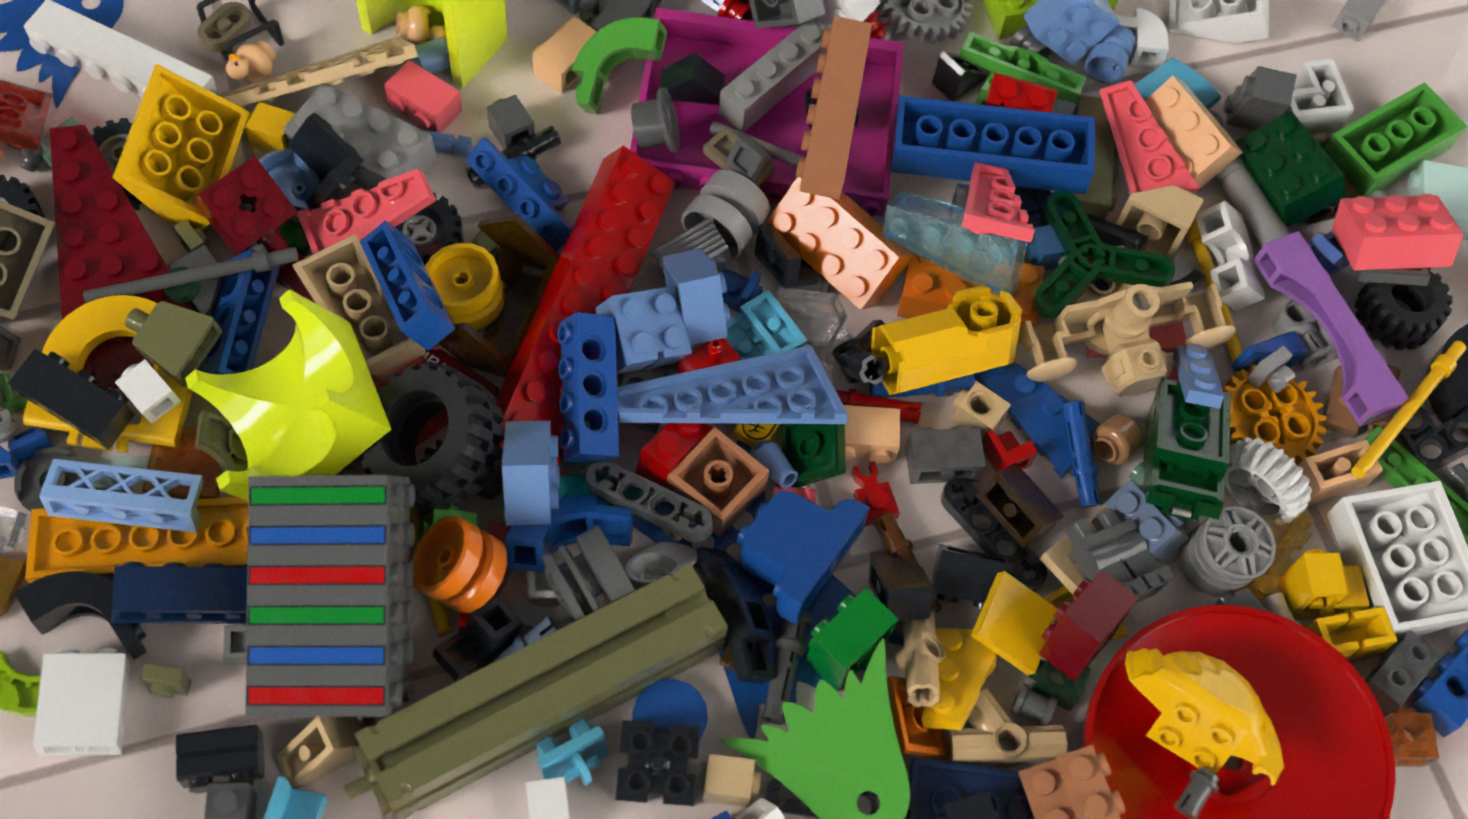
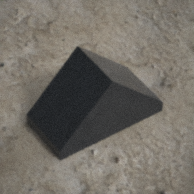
M943 51L939 55L932 84L950 101L955 102L981 84L988 76L977 66L959 59L958 54Z
M695 52L661 69L660 87L668 89L673 101L720 104V93L724 88L725 75Z

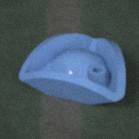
M291 149L275 150L259 159V162L297 211L306 208L310 211L312 210L305 202L320 185L316 172Z

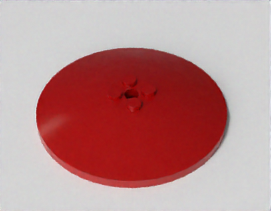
M1208 605L1172 613L1156 620L1130 638L1108 663L1093 690L1084 724L1083 748L1093 745L1096 753L1104 752L1111 771L1110 775L1105 776L1110 791L1115 789L1119 791L1126 812L1119 814L1121 819H1190V814L1186 817L1174 807V804L1190 782V772L1198 769L1190 762L1146 736L1162 712L1129 681L1125 667L1127 652L1138 651L1143 648L1147 650L1157 648L1163 656L1180 651L1201 652L1226 662L1249 682L1259 697L1262 707L1272 722L1281 746L1284 768L1274 786L1270 784L1271 779L1268 775L1264 773L1255 775L1252 773V762L1238 757L1239 768L1237 770L1227 769L1223 765L1216 773V776L1220 779L1217 784L1219 790L1216 793H1211L1197 819L1390 818L1396 785L1395 756L1389 729L1376 698L1361 675L1338 650L1308 628L1288 618L1269 611L1237 605Z

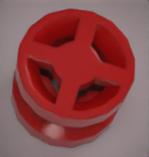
M724 0L718 12L719 17L748 21L753 19L750 3H743L741 0Z

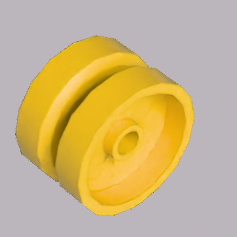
M455 243L440 249L430 257L425 265L454 325L468 323L474 330H479L487 327L498 318L504 308L505 291L494 256L485 248L472 243Z

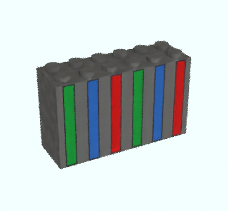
M393 475L249 476L245 716H388L407 707L408 702H412L414 684L413 680L409 679V663H412L414 658V643L412 640H409V624H412L414 620L413 601H409V585H412L414 582L415 569L413 562H409V550L415 540V528L413 523H410V508L415 503V489L410 484V477Z

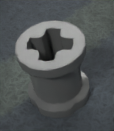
M1023 682L1015 697L1010 713L1014 715L1020 713L1039 722V726H1048L1056 709L1058 698L1052 696L1049 699L1030 690L1029 685Z

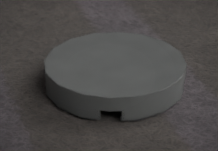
M60 446L43 448L35 452L36 455L29 461L26 459L19 466L14 478V492L22 506L31 512V509L44 508L39 495L52 460L86 461L69 448ZM61 472L56 485L69 486L78 481L80 477L77 473Z

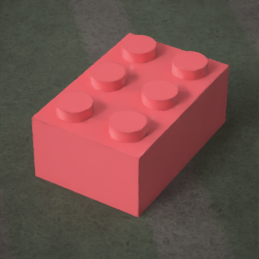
M1422 194L1420 196L1390 195L1388 197L1372 198L1359 196L1356 198L1340 199L1331 230L1354 271L1452 267L1464 234L1438 195Z

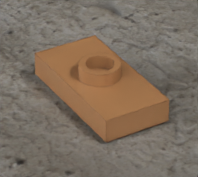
M1338 366L1333 374L1323 413L1324 416H1327V419L1320 426L1353 438L1358 433L1359 425L1341 398L1343 388L1342 368Z

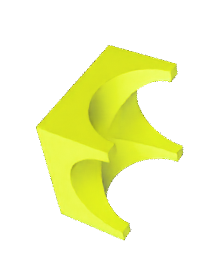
M290 289L279 300L282 308L296 321V328L292 340L278 356L262 366L241 373L210 374L195 369L185 378L188 389L201 395L214 405L233 426L241 439L248 460L247 470L240 472L226 470L216 480L220 491L248 501L249 476L336 475L392 430L351 323Z

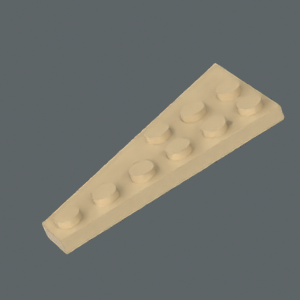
M394 37L217 95L246 109L245 105L254 102L268 103L276 100L277 96L287 93H299L315 85L325 83L329 86H335L344 82V77L356 75V77L365 76L375 72L374 69L396 66L404 63L405 60L418 57L413 43L399 37Z

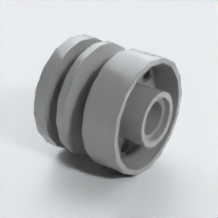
M1225 507L1218 520L1208 517L1188 534L1190 538L1182 544L1180 553L1181 568L1187 579L1196 588L1212 596H1224L1231 590L1234 593L1241 590L1251 581L1263 575L1274 561L1276 545L1274 535L1267 522L1258 514L1243 507Z

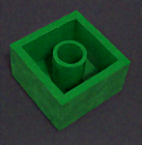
M866 588L857 596L853 593L849 594L837 608L839 613L831 621L827 618L823 619L811 632L813 638L807 645L809 652L805 662L837 692L845 686L850 670H853L856 675L871 660L874 651L882 639H884L885 645L888 643L898 621V618Z

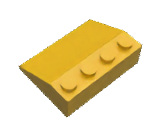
M155 64L112 178L164 221L176 225L186 219L194 230L199 227L203 231L210 223L194 201L198 193L229 173L249 111Z

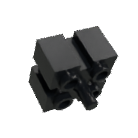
M622 720L620 753L629 754L628 769L618 768L615 800L647 803L648 793L663 794L662 804L694 806L697 774L687 773L688 759H698L701 726L669 724L668 734L653 733V722Z

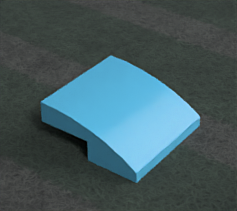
M1173 57L1135 84L1136 89L1145 101L1170 77L1175 76L1188 85L1207 109L1221 100L1220 93L1205 78Z
M769 290L740 306V313L731 318L730 323L726 324L727 337L725 339L741 357V360L804 347L808 342Z

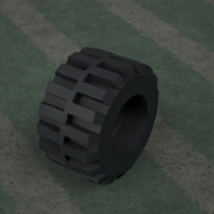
M1428 268L1430 279L1427 286L1367 282L1358 293V298L1355 301V308L1358 309L1355 313L1357 320H1362L1361 325L1366 331L1368 330L1371 333L1369 337L1374 341L1376 339L1382 341V346L1388 348L1390 345H1394L1395 350H1403L1405 347L1409 350L1416 349L1418 345H1424L1451 314L1452 296L1447 294L1450 290L1448 285L1442 284L1440 281L1442 277L1438 273H1432L1430 271L1431 268ZM1394 298L1406 303L1412 311L1401 307Z

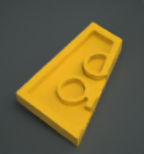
M935 627V635L945 648L946 658L938 663L940 701L932 707H923V728L962 730L980 696L982 685L987 676H991L996 666L998 654L971 636L973 629Z

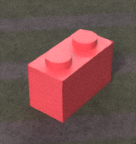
M410 60L384 84L388 106L395 113H402L412 119L423 130L428 129L429 131L442 132L462 112L460 91Z

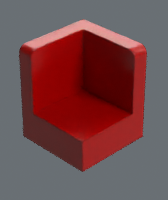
M990 430L985 433L982 440L984 454L996 473L1016 464L1022 470L1027 469L1032 465L1038 453L1031 441L1020 445L1011 431L997 436L994 430Z

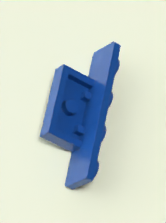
M488 138L480 139L467 157L466 162L516 215L518 214L556 252H559L566 243L573 228L558 212L563 210L570 202L562 193L561 187L554 181H551L540 170L539 164L527 155L507 159Z

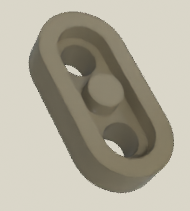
M227 2L221 5L199 25V45L209 52L225 51V44L229 40L244 34L249 29L251 23L249 9L238 2Z

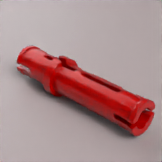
M849 389L848 392L835 390L843 405L900 409V421L914 424L919 423L921 412L918 411L921 410V402L859 394L856 389Z

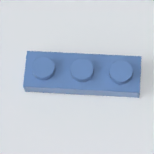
M1176 345L1173 358L1185 402L1220 409L1224 393L1211 352L1200 345Z

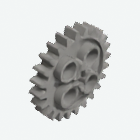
M879 0L880 4L876 8L881 9L880 18L889 17L887 26H898L897 34L905 31L908 32L907 39L909 40L915 35L918 36L920 43H923L925 38H929L930 42L935 44L937 38L946 43L948 37L955 39L958 32H963L971 17L970 11L973 5L969 3L970 0Z

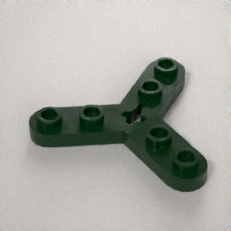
M1063 190L1055 191L1049 195L1044 212L1068 257L1044 280L1035 292L1033 306L1040 315L1046 318L1058 317L1067 305H1072L1096 279L1130 285L1145 284L1154 287H1165L1171 283L1176 270L1174 263L1168 257L1151 252L1102 244L1075 195ZM1086 255L1093 256L1094 263H1088Z

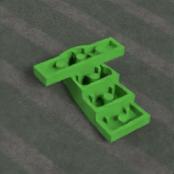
M970 31L958 57L973 66H979L992 71L975 103L979 105H984L995 72L1058 90L1056 98L1074 104L1077 103L1086 80V76L1050 63L1047 59L1031 50L1012 45L1006 46Z

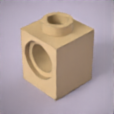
M976 381L969 391L963 389L953 402L956 410L952 421L957 425H964L968 428H980L983 440L986 432L990 430L995 432L1004 421L1011 404ZM972 408H980L984 411V414H979Z

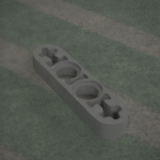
M601 460L592 463L586 471L587 485L590 492L595 496H600L601 499L617 507L633 508L634 515L687 541L694 543L703 542L711 536L713 532L712 514L706 507L612 462ZM606 474L609 475L610 481L603 479L600 483H597L596 477L603 478ZM631 487H638L644 491L643 495L637 500H629L624 497L625 491ZM662 502H669L675 506L674 511L668 515L656 513L655 508ZM683 510L685 513V517L681 516ZM699 519L703 520V526L696 525L694 529L690 528V521L696 523Z

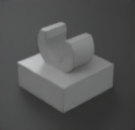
M1283 345L1260 361L1247 379L1255 388H1258L1267 381L1273 391L1276 393L1280 392L1295 377L1294 372L1285 366L1293 355Z

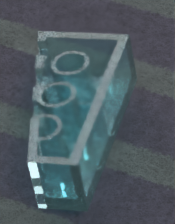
M900 191L890 201L886 209L883 237L976 286L990 287L991 294L1000 295L1001 290L1010 293L1012 296L1019 287L1027 247L1026 241L992 233L980 235L971 232L966 227H961L965 207L904 191Z

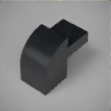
M498 596L470 613L465 629L436 646L432 656L449 676L457 682L478 668L482 669L488 666L490 660H493L514 643L513 639L520 632L523 621Z

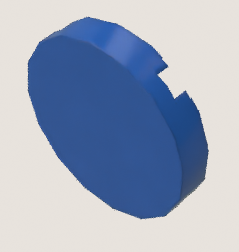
M676 679L659 680L647 686L637 697L632 718L633 721L653 722V733L668 734L669 724L701 726V740L708 722L707 705L700 692L689 683Z

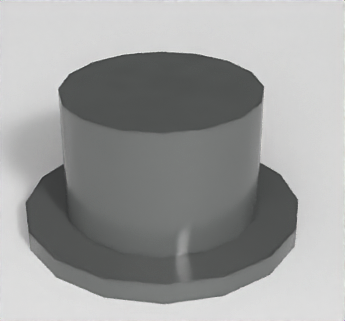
M660 87L657 91V99L632 104L631 120L634 134L641 149L667 145L670 152L677 153L680 150V129L675 106L668 89Z

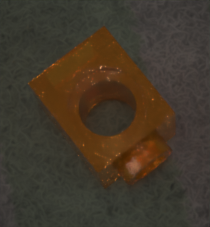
M1400 708L1393 711V714L1385 719L1392 739L1395 767H1425L1439 758L1432 713H1417L1414 708ZM1404 730L1410 733L1413 742L1406 738Z

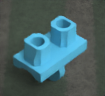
M583 718L572 724L568 729L572 740L560 746L555 737H547L537 742L536 747L539 755L537 761L544 780L565 777V782L568 783L579 777L586 786L593 782L589 771L600 766V760L610 755L601 727L598 725L594 728Z

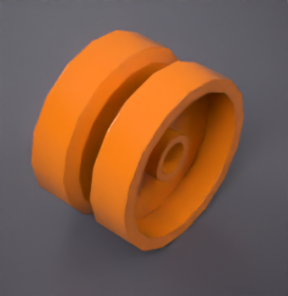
M446 516L428 529L415 548L411 561L415 569L413 587L460 613H471L484 606L500 586L507 567V550L501 540L481 529L479 530L478 527L459 516Z

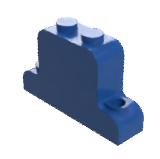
M779 491L769 502L763 501L756 512L753 523L751 525L746 523L741 529L737 538V543L742 545L739 557L740 566L747 572L775 586L773 596L777 597V613L796 625L863 532L870 507L854 499H844L831 510H826L793 492Z

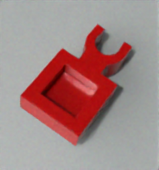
M875 461L869 464L870 476H863L859 471L858 465L853 466L851 471L855 483L861 487L854 491V499L870 507L865 527L873 525L876 519L882 521L880 516L887 513H894L895 519L900 514L889 482L878 484V468Z

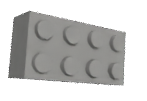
M325 83L319 86L283 127L289 143L306 118L312 113L318 114L332 126L333 130L346 143L353 146L358 155L364 160L352 176L355 178L353 183L367 190L377 187L381 181L417 168L426 173L437 160L431 134Z

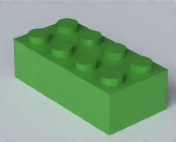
M1424 82L1334 133L1323 150L1341 172L1349 176L1358 195L1366 197L1368 194L1385 188L1417 169L1423 160L1430 161L1451 149L1468 126Z

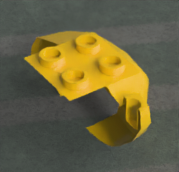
M1143 648L1138 651L1127 652L1125 667L1129 681L1162 712L1147 733V737L1197 768L1204 767L1215 775L1230 755L1243 758L1253 763L1252 773L1255 775L1258 773L1268 775L1271 779L1270 784L1275 785L1284 768L1281 746L1270 718L1262 707L1259 697L1246 679L1223 660L1210 657L1201 652L1180 651L1164 656L1157 648L1151 650Z

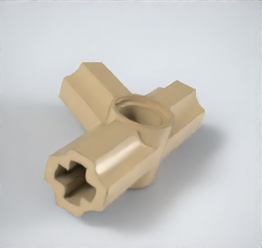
M988 689L980 690V696L968 717V721L973 728L949 730L948 732L949 758L952 763H995L999 766L1009 767L1017 762L1051 761L1056 756L1067 753V737L1063 725L1021 727L1012 723ZM1008 739L1012 741L1016 750L1007 751L1003 749L998 740Z

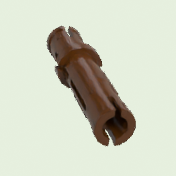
M894 513L880 516L882 521L876 519L873 525L876 527L887 548L885 554L920 566L911 550L914 546L910 539L905 538L895 519ZM937 598L935 603H931V611L933 612L934 610L939 612L942 609Z

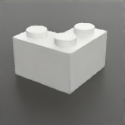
M1334 59L1303 63L1297 73L1291 106L1280 115L1282 116L1292 110L1310 134L1322 130H1327L1329 133L1338 132L1354 110Z

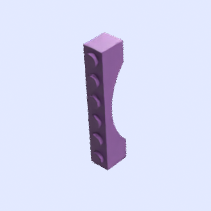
M1299 231L1265 243L1254 258V263L1271 288L1286 294L1302 305L1317 319L1329 335L1336 348L1342 368L1343 388L1341 398L1359 427L1394 414L1409 398L1404 392L1402 384L1396 380L1385 363L1382 354L1377 351L1367 336L1365 328L1358 322L1350 310L1346 299L1341 296L1331 281L1329 273L1319 263L1311 246L1304 240Z

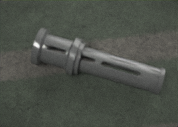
M807 612L803 614L796 625L780 616L783 621L779 638H776L773 643L774 651L777 653L773 668L774 679L769 683L764 711L761 715V719L768 723L785 724L783 702H789L798 659L803 657L807 649L806 645H804L807 628L813 622V616Z

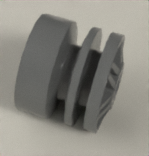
M598 525L576 537L581 553L576 557L563 544L558 547L565 563L557 566L550 552L541 556L545 564L546 579L562 608L576 621L585 617L580 608V605L588 602L593 612L600 609L596 596L603 593L608 601L612 603L635 591L615 552Z

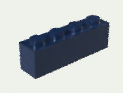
M127 562L122 566H115L111 623L247 624V565L241 568H226L225 565L220 563H209L203 567H186L185 564L178 562L167 563L163 566H147L142 562Z

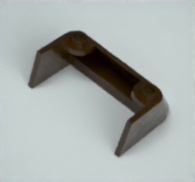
M518 214L479 221L477 226L499 246L494 259L498 266L501 280L507 284L504 289V308L500 315L487 326L483 336L468 323L455 324V329L438 343L466 366L506 378L560 257V254Z

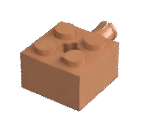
M714 427L667 476V489L706 507L712 514L713 531L721 537L767 488L770 470ZM684 510L682 511L681 515L683 517H685ZM663 529L667 536L671 534V532ZM674 534L671 539L679 542L681 537Z

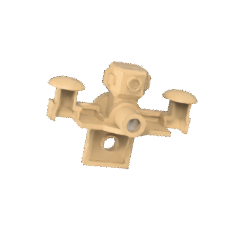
M1086 255L1088 263H1094L1093 256ZM1068 256L1061 257L1058 264L1060 265ZM1105 280L1108 284V290H1099L1092 283L1072 305H1067L1053 323L1032 327L1031 321L1028 320L1024 322L1019 330L1024 352L1032 351L1036 366L1026 373L1029 379L1036 382H1049L1069 374L1076 367L1077 359L1067 357L1064 345L1083 341L1084 345L1089 349L1108 356L1102 367L1106 384L1112 386L1114 392L1122 397L1150 391L1158 387L1161 378L1167 379L1170 375L1172 366L1168 354L1162 351L1157 341L1150 339L1149 331L1152 327L1190 320L1195 335L1185 341V345L1195 344L1211 349L1227 342L1234 335L1235 326L1226 325L1221 311L1223 304L1216 284L1210 285L1202 294L1185 297L1194 288L1192 281L1165 287H1154L1145 284L1130 285Z

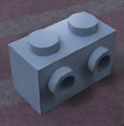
M1130 479L1104 503L1108 508H1112L1121 522L1132 518L1137 526L1135 531L1139 532L1144 538L1147 550L1153 557L1165 561L1190 538L1181 527L1184 524L1181 518L1162 513L1161 506L1145 503L1144 484L1140 485Z

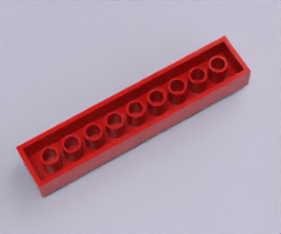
M624 145L603 159L496 399V406L501 408L504 422L500 423V426L504 428L507 421H550L551 435H558L557 465L564 451L560 445V435L563 430V414L559 409V401L562 395V379L559 377L558 372L561 361V344L558 341V329L561 321L576 312L597 315L596 307L613 295L630 293L676 183ZM582 348L583 354L589 359L587 351ZM583 382V387L585 391L588 393L589 388L587 384ZM501 441L500 448L503 449L504 441Z

